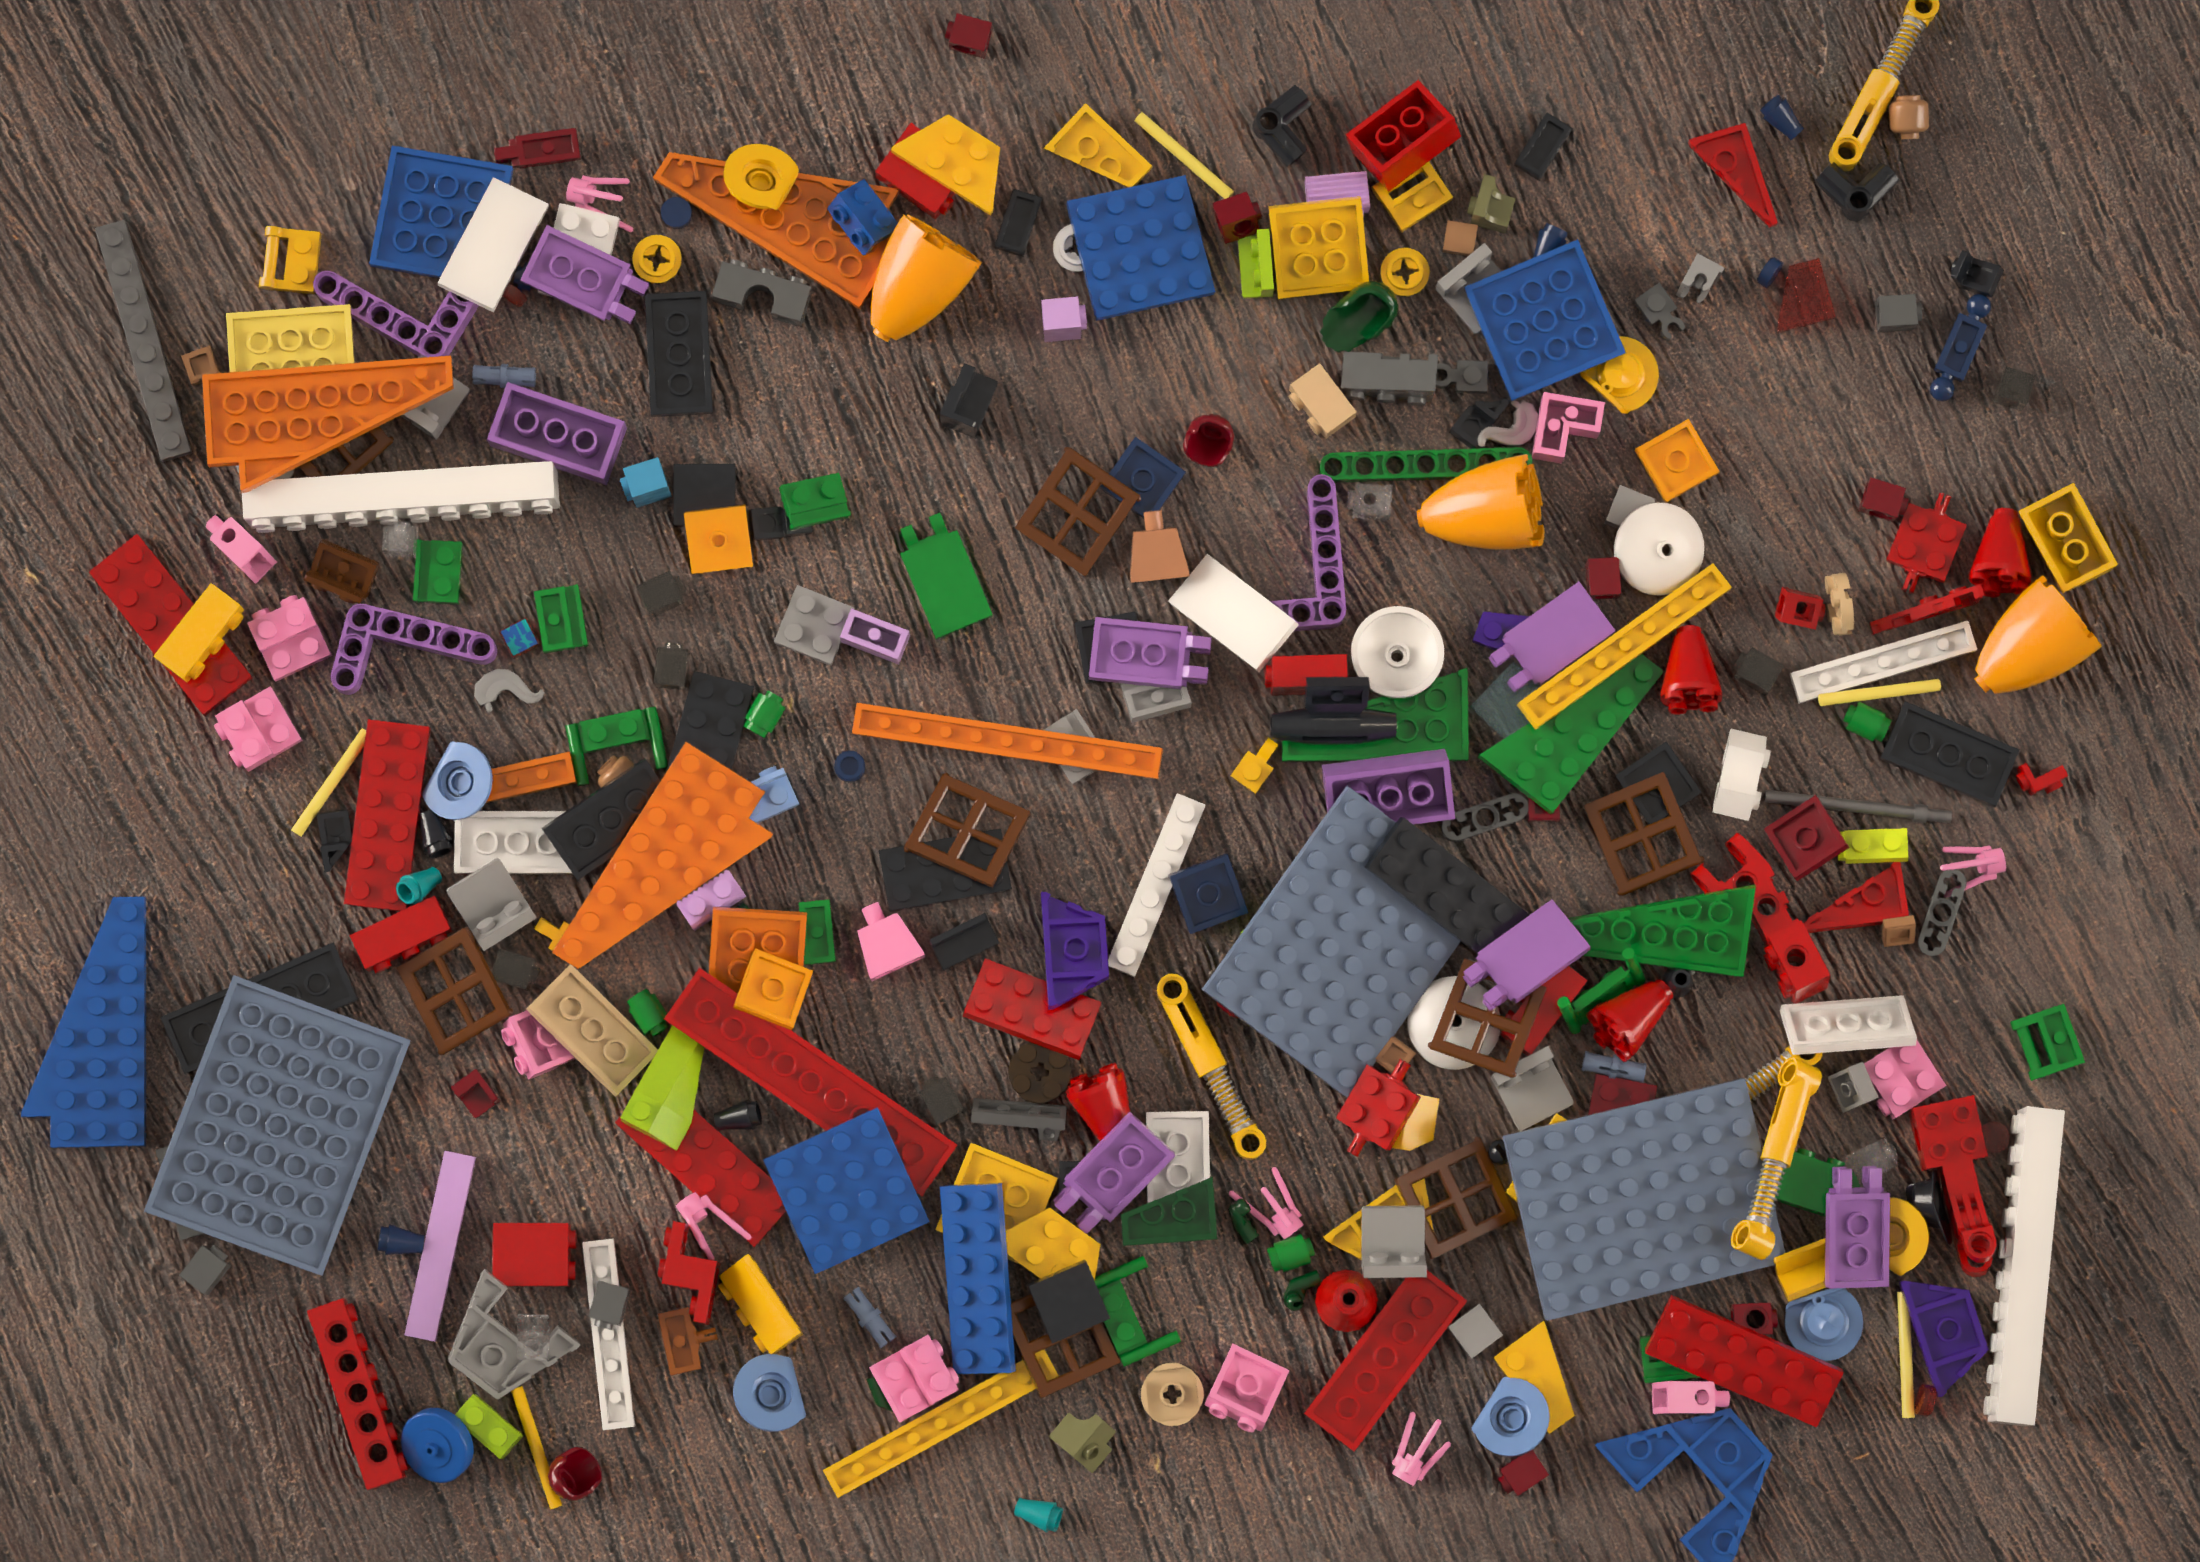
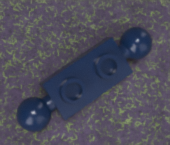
M1975 294L1971 296L1966 304L1968 316L1961 313L1957 315L1934 368V371L1942 374L1930 386V393L1937 401L1949 400L1955 392L1953 379L1962 383L1988 326L1979 322L1991 310V302L1985 295Z

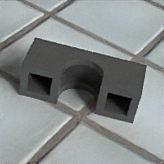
M731 259L730 263L722 261L712 293L713 302L743 310L747 298L752 293L765 291L774 298L771 311L772 319L802 327L812 296L811 286L807 285L806 280L790 276L789 280L777 277V272L766 268H760V271L748 268L749 265L739 260Z

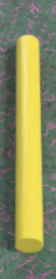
M1141 112L1134 121L1221 197L1226 199L1233 195L1234 191L1147 115Z
M1939 679L1823 693L1818 695V701L1820 706L1936 692L1941 690V683Z
M362 728L291 829L298 836L302 837L363 749L366 736L365 729Z
M1897 1292L1902 1418H1915L1911 1318L1902 1292Z

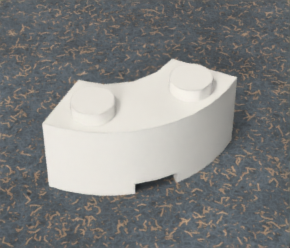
M1730 729L1722 760L1723 767L1720 782L1717 783L1713 813L1749 821L1752 809L1758 810L1762 792L1757 791L1761 768H1767L1771 750L1766 749L1767 737Z

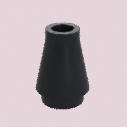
M432 810L421 813L419 819L424 852L428 853L429 858H438L449 854L453 850L451 845L453 839L438 815Z
M1670 968L1662 978V981L1672 990L1675 998L1686 996L1693 986V978L1686 969ZM1677 975L1683 976L1684 985H1678L1675 982Z
M747 1099L727 1109L715 1112L714 1121L718 1131L755 1130L756 1126L762 1125V1114L758 1102H750Z

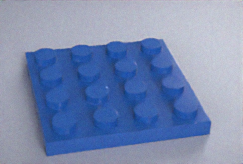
M392 145L369 261L370 267L440 278L493 177L511 186L513 166Z
M1186 175L1067 201L1066 206L1096 321L1215 294L1216 291Z
M1578 239L1464 287V291L1511 401L1626 353Z
M878 1107L763 1159L815 1274L930 1222Z

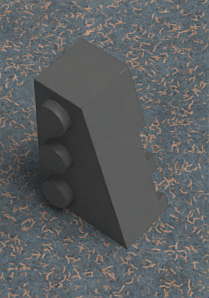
M1344 352L1340 390L1350 400H1364V396L1377 397V402L1395 403V399L1407 400L1408 405L1425 406L1426 402H1432L1435 393L1438 355L1429 354L1428 360L1411 359V354H1400V357L1383 356L1382 353Z

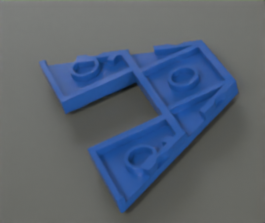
M1731 1408L1602 1441L1594 1445L1635 1492L1641 1490L1684 1451L1725 1498L1679 1540L1698 1562H1733L1773 1455Z

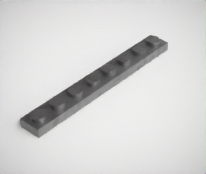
M124 219L95 228L160 459L162 462L192 454L127 222Z

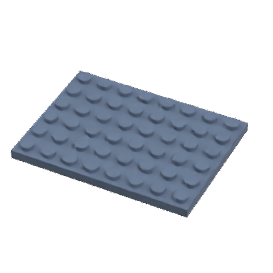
M1347 786L1201 989L1345 1098H1348L1366 1065L1373 1066L1376 1062L1375 1058L1389 1039L1398 1031L1461 942L1365 868V865L1396 822Z
M233 975L144 1212L322 1276L411 1040Z
M1745 1078L1502 1136L1544 1319L1547 1321L1775 1265L1773 1259L1785 1254L1775 1207H1772L1774 1212H1770L1773 1217H1769L1771 1220L1770 1231H1773L1775 1234V1245L1766 1259H1756L1734 1249L1731 1245V1235L1734 1228L1740 1221L1747 1220L1746 1217L1749 1216L1748 1211L1751 1210L1750 1206L1753 1205L1751 1201L1754 1200V1190L1757 1189L1756 1184H1759L1757 1179H1760L1759 1174L1762 1173L1760 1169L1763 1168L1762 1163H1764L1760 1159L1762 1149Z

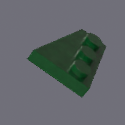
M1213 1176L1121 1214L1123 1246L1217 1240Z

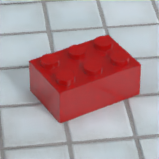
M1419 80L1345 134L1353 154L1388 192L1461 137L1455 118Z

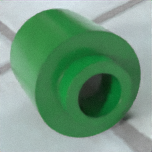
M767 691L765 695L759 693L745 716L747 721L744 727L766 738L768 732H773L786 707L781 705L784 699L770 691Z
M1860 701L1856 706L1850 704L1843 719L1844 722L1848 723L1846 730L1872 742L1874 739L1882 742L1892 720L1885 717V713Z
M645 989L627 1001L630 1007L628 1011L644 1035L651 1033L655 1037L669 1027L666 1023L667 1021L664 1020L668 1013L655 993L651 994L648 989Z
M1302 1234L1275 1242L1273 1247L1267 1248L1274 1272L1282 1270L1284 1273L1310 1264V1257L1315 1255L1310 1238L1303 1239Z

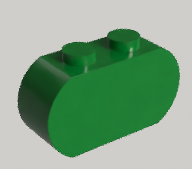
M1797 1148V1151L1794 1152L1790 1168L1782 1170L1785 1174L1781 1175L1783 1180L1779 1182L1782 1185L1778 1186L1780 1190L1776 1192L1779 1196H1775V1198H1777V1202L1826 1217V1193H1829V1188H1834L1832 1184V1167L1845 1166V1162L1829 1157L1824 1162L1814 1158L1816 1153ZM1852 1171V1188L1860 1187L1859 1181Z

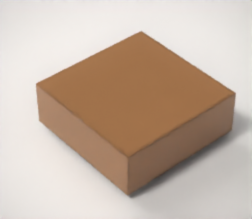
M1447 220L1442 252L1469 256L1474 252L1478 225Z
M210 345L181 355L192 386L202 383L203 374L221 373Z
M1914 915L1883 919L1882 941L1884 947L1915 943L1916 923Z
M1393 1036L1375 1059L1378 1065L1392 1074L1399 1059L1409 1063L1416 1052Z

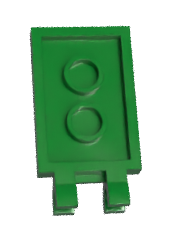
M941 513L929 517V522L935 534L918 541L912 524L900 529L908 548L907 551L900 553V556L936 640L993 616L958 531L948 533Z

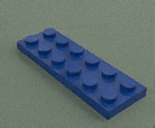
M1002 1183L940 1186L953 1369L957 1374L1015 1372Z

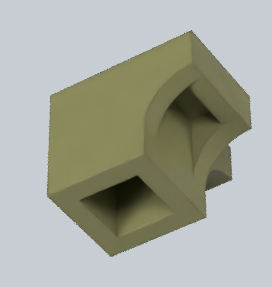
M1484 174L1478 197L1471 196L1467 214L1472 215L1470 224L1506 234L1516 198L1502 194L1496 187V177Z
M1068 1413L1049 1437L1093 1473L1112 1451V1448L1106 1443L1116 1431L1096 1414L1089 1419L1079 1420Z

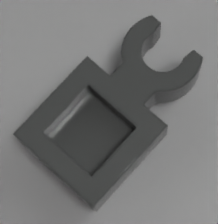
M1660 282L1634 299V304L1650 326L1659 322L1661 325V335L1666 341L1672 338L1667 330L1669 325H1675L1680 332L1684 331L1685 325L1683 321L1671 315L1677 309V306Z
M1457 360L1456 369H1452L1444 363L1437 364V371L1445 372L1447 378L1443 381L1436 380V388L1442 389L1450 384H1456V393H1487L1488 361Z

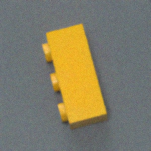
M210 583L153 657L186 683L191 678L195 680L204 670L205 664L203 662L210 653L215 655L223 646L225 641L222 638L228 630L231 629L233 631L239 626L244 618L242 613L245 609Z

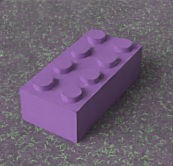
M507 382L487 441L491 447L535 462L552 461L556 469L607 485L627 426L622 420Z
M1445 749L1322 765L1327 812L1347 786L1395 822L1400 817L1406 818L1413 825L1455 819L1450 765Z

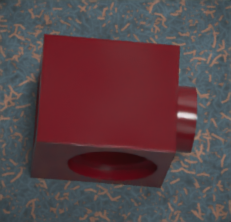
M957 13L955 21H949L946 29L945 39L949 40V49L985 59L993 25L992 22Z
M1247 191L1212 203L1215 220L1225 244L1257 233V229H1259L1258 220L1262 219V214L1257 201L1251 202Z
M1870 477L1866 483L1858 512L1894 522L1898 515L1903 516L1909 500V498L1904 497L1906 488Z
M1771 1302L1730 1305L1731 1321L1760 1334L1771 1335L1773 1334V1328L1778 1326L1777 1310L1771 1309ZM1752 1310L1759 1312L1762 1316V1324L1759 1328H1752L1747 1323V1315Z
M1531 1450L1500 1468L1499 1472L1502 1476L1498 1478V1481L1507 1494L1513 1491L1515 1496H1519L1549 1476L1534 1451Z

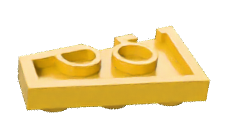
M1086 103L1044 147L1045 150L1126 187L1136 186L1153 168L1147 160Z
M1544 1321L1493 1357L1506 1377L1528 1381L1543 1394L1550 1413L1548 1434L1575 1416Z

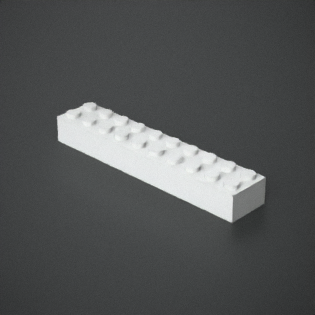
M552 461L275 479L247 493H242L243 519L252 529L256 528L258 533L274 532L275 527L287 526L289 531L305 530L306 525L318 524L320 529L336 528L337 523L349 522V526L361 527L368 525L367 521L380 520V524L391 525L397 524L398 519L411 518V522L421 523L428 522L429 517L441 516V519L445 521L458 520L460 515L472 514V518L482 519L489 518L491 513L503 512V516L509 517L520 516L522 511L534 510V514H551L553 509L560 508L558 471Z
M2027 1106L2017 1110V1115H2013L2011 1119L2010 1131L2011 1134H2015L2014 1146L2009 1147L2007 1159L2008 1165H2012L2011 1177L2006 1178L2004 1190L2005 1196H2009L2008 1209H2003L2001 1221L2002 1227H2006L2005 1240H2000L1998 1252L1999 1258H2003L2002 1271H1997L1995 1283L1996 1289L2000 1290L1999 1302L1994 1303L1992 1314L1993 1321H1997L1996 1334H1991L1989 1345L1990 1352H1994L1993 1365H1988L1986 1382L1991 1384L1990 1396H1985L1983 1407L1984 1415H1988L1987 1422L2018 1426L2035 1425L2065 1110Z

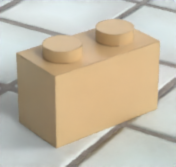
M1320 363L1290 384L1289 391L1291 394L1288 396L1290 401L1298 411L1303 408L1309 416L1307 423L1316 435L1321 433L1327 439L1356 417V410Z

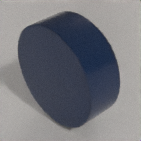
M672 197L663 203L661 217L669 228L682 229L690 223L692 210L685 199Z
M1775 257L1770 258L1760 272L1757 283L1766 289L1769 288L1778 276L1784 263Z
M855 751L842 752L835 760V773L844 782L852 783L858 781L865 773L863 757Z

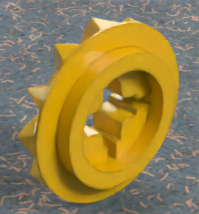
M651 235L644 238L637 244L633 252L632 261L635 271L641 279L652 284L666 283L677 275L682 265V257L678 245L672 239L663 235ZM661 248V256L668 262L660 263L656 271H654L653 262L647 258L655 257L656 252Z
M1398 248L1390 252L1383 260L1380 272L1383 283L1394 292L1395 296L1406 297L1421 292L1427 284L1430 275L1429 265L1425 257L1420 252L1411 248ZM1403 260L1408 270L1418 271L1409 275L1407 284L1403 281L1402 276H1397L1396 272L1400 271Z

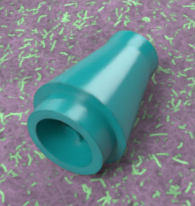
M430 867L427 870L402 876L396 885L398 897L406 904L419 903L436 885L442 882L441 873L437 868Z
M1023 1498L1018 1499L1014 1511V1516L1024 1519L1046 1533L1049 1530L1057 1531L1063 1514V1508L1058 1507L1056 1502L1027 1500Z

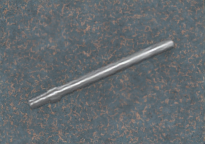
M1766 790L1765 802L1799 806L1815 795ZM1817 796L1825 809L1908 818L1913 819V822L1926 823V821L1951 823L1952 811L1930 809L1928 805L1915 804L1913 807Z

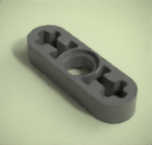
M1512 793L1455 812L1457 824L1466 822L1468 819L1465 815L1470 813L1471 824L1476 831L1470 832L1469 825L1463 827L1460 830V835L1456 836L1454 832H1448L1447 830L1451 825V820H1444L1441 825L1442 834L1448 841L1460 842L1520 822L1528 813V801L1521 794ZM1510 800H1514L1516 804H1522L1523 808L1519 810V816H1514L1513 812H1508L1502 815L1505 821L1499 822V812L1494 805L1500 804V810L1509 807ZM1482 809L1490 810L1494 816L1493 823L1489 826L1478 824L1476 820L1478 811Z
M1946 870L1941 873L1937 880L1918 937V947L1927 956L1939 955L1946 948L1966 888V878L1959 870ZM1952 874L1956 875V881L1961 883L1960 888H1954L1950 896L1957 898L1955 904L1948 899L1937 898L1939 892L1945 895L1947 885L1943 883L1944 878H1950ZM1942 903L1949 906L1951 916L1947 921L1940 922L1934 918L1933 909L1937 904ZM1929 921L1936 926L1947 927L1945 934L1939 930L1937 941L1941 942L1940 947H1934L1932 951L1927 950L1928 944L1923 942L1924 937H1930L1934 929L1927 928Z

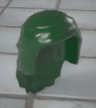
M1369 281L1360 284L1327 311L1322 320L1323 327L1320 333L1323 337L1321 340L1327 347L1339 353L1343 350L1350 352L1359 345L1377 338L1385 329L1391 327L1397 316L1399 305L1394 292L1381 282Z

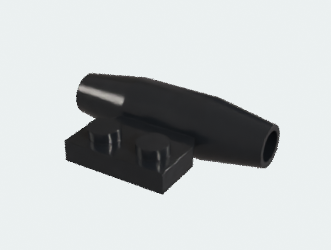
M1306 677L1305 708L1271 714L1270 735L1271 739L1307 745L1363 744L1396 738L1397 733L1396 713L1367 709L1370 688L1369 677Z

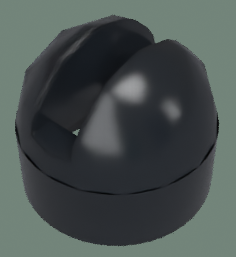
M1500 1139L1494 1141L1489 1146L1488 1154L1494 1164L1504 1165L1508 1163V1158L1503 1160L1495 1146L1500 1144L1506 1153L1504 1141Z

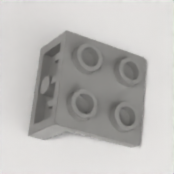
M1485 243L1437 282L1435 289L1474 334H1478L1481 328L1464 291V287L1501 272L1490 259L1492 251Z
M453 377L454 389L400 417L437 440L469 394L470 389Z
M499 858L492 860L446 890L483 951L537 918Z
M1549 1046L1519 1060L1515 1071L1517 1073L1515 1078L1499 1073H1494L1490 1077L1518 1131H1523L1574 1104L1552 1061L1554 1056Z
M1424 1206L1362 1207L1361 1267L1364 1278L1427 1277Z

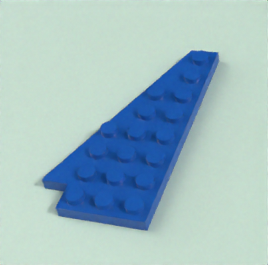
M113 897L21 1111V1117L23 1118L50 1117L51 1148L146 1146V897Z

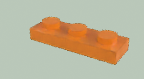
M566 752L491 769L493 776L492 789L486 803L576 784L571 753Z

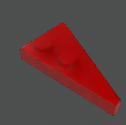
M1746 123L1689 139V147L1769 228L1777 226L1778 221Z
M1981 584L1969 588L1967 586L1959 587L1949 591V595L1938 598L1937 595L1919 600L1920 605L1872 621L1869 625L1872 634L1875 635L1976 605L1985 595Z
M1894 862L1888 869L1866 880L1860 887L1852 889L1835 900L1826 909L1809 917L1803 923L1808 933L1882 925L1883 919L1909 916L1901 862Z

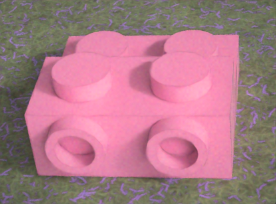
M297 595L287 597L280 602V608L272 612L269 611V608L261 609L252 614L253 620L247 623L275 682L332 656L311 608L304 597L298 599Z
M271 686L243 702L241 700L215 715L218 723L214 725V728L222 741L228 739L234 748L229 751L230 756L238 768L243 765L248 772L303 741Z
M527 1010L509 1017L503 1023L504 1029L501 1030L502 1038L507 1046L513 1045L517 1057L514 1058L515 1066L521 1075L526 1074L528 1080L576 1059Z
M1916 1041V1046L1888 1048L1864 1063L1879 1097L1876 1100V1104L1885 1117L1890 1115L1892 1120L1946 1086L1918 1041Z
M929 1335L869 1367L899 1423L959 1390L956 1385L959 1383L956 1371L952 1367H946L941 1358L944 1354L941 1344L936 1339L931 1340Z
M1232 1344L1204 1405L1209 1407V1412L1217 1418L1225 1419L1228 1416L1237 1420V1425L1244 1431L1254 1432L1256 1429L1261 1432L1289 1370Z

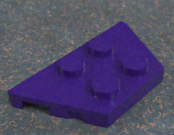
M1041 892L1048 1010H1053L1109 979L1106 924L1104 915L1094 911H1085L1077 904L1069 901L1065 903L1051 897L1050 893Z
M1905 1280L1899 1281L1936 1396L1942 1397L1989 1350L1970 1292L1967 1289Z

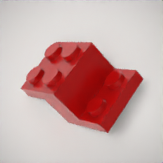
M673 1221L672 1228L666 1227L663 1246L668 1247L666 1259H660L657 1277L662 1278V1284L665 1286L698 1291V1297L692 1296L689 1315L694 1316L693 1322L710 1325L721 1263L684 1255L690 1227L686 1223Z

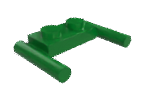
M656 707L632 710L565 726L577 786L590 784L584 759L585 753L647 740L651 741L656 770L668 768Z
M1626 948L1622 952L1628 968L1627 971L1620 966L1615 971L1606 973L1598 984L1590 990L1582 991L1572 1003H1570L1567 997H1560L1558 999V1007L1572 1034L1579 1033L1581 1025L1589 1022L1586 1014L1596 1005L1633 989L1634 985L1640 986L1645 983L1646 978L1632 948Z
M1144 1256L1095 1276L1096 1286L1110 1317L1104 1323L1124 1367L1181 1342L1175 1330L1147 1343L1120 1279L1148 1267Z

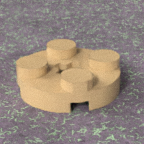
M1846 573L1825 576L1827 595L1830 594L1831 603L1826 604L1828 622H1832L1833 634L1839 636L1852 634L1851 630H1854V610L1852 598H1849L1848 592L1844 591V589H1850Z
M1166 1363L1157 1366L1147 1375L1141 1388V1401L1145 1411L1154 1421L1166 1426H1178L1187 1423L1198 1413L1203 1403L1204 1391L1199 1377L1190 1368L1179 1363ZM1169 1385H1174L1175 1390H1180L1182 1394L1181 1397L1176 1398L1175 1404H1170L1169 1399L1163 1398V1393L1168 1391Z

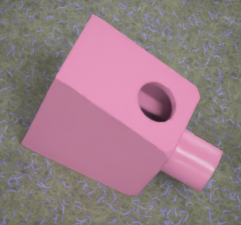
M216 514L207 522L206 528L212 533L210 540L255 584L277 563L267 550L232 517L225 521L219 514Z
M878 902L862 909L868 926L857 932L871 981H875L925 958L922 948L898 913L885 918Z
M1665 1381L1652 1383L1653 1414L1715 1413V1407H1728L1730 1403L1729 1390L1726 1388H1715L1713 1381Z

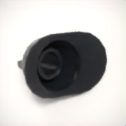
M1934 1170L1931 1179L1909 1184L1906 1187L1907 1201L1914 1205L1924 1216L1928 1227L1940 1228L1946 1242L1951 1245L1952 1232L1942 1198L1940 1177L1938 1171Z

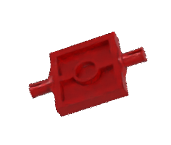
M1939 493L1933 509H1924L1908 503L1886 562L1897 565L1908 573L1901 588L1904 592L1907 591L1910 581H1912L1908 593L1914 594L1919 578H1931L1942 583L1946 580L1967 524L1951 519L1945 514L1952 498L1949 495H1946L1943 505H1941L1944 493Z
M1399 1059L1392 1074L1382 1073L1373 1066L1366 1065L1336 1119L1349 1126L1356 1134L1347 1149L1349 1153L1358 1157L1367 1141L1374 1142L1385 1150H1391L1421 1099V1096L1409 1090L1402 1081L1411 1064Z

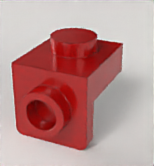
M2027 763L2016 768L2019 773L2016 775L2017 782L2024 792L2028 790L2030 796L2042 790L2049 794L2063 786L2061 781L2068 776L2063 765L2036 779Z

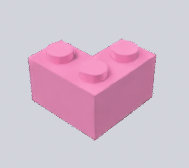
M1544 392L1540 402L1532 459L1562 464L1565 457L1568 434L1597 439L1601 430L1605 402Z

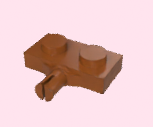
M689 1307L659 1313L658 1319L670 1375L673 1376L702 1369L699 1357L700 1343L718 1340L717 1334L705 1337L707 1334L717 1333L716 1327L697 1331L692 1323L691 1315H689Z

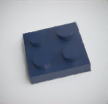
M1135 437L1109 474L1141 496V501L1136 502L1131 510L1144 519L1143 512L1160 510L1186 474V471ZM1101 484V490L1120 503L1122 502L1123 498Z
M1227 853L1168 875L1190 934L1249 913Z

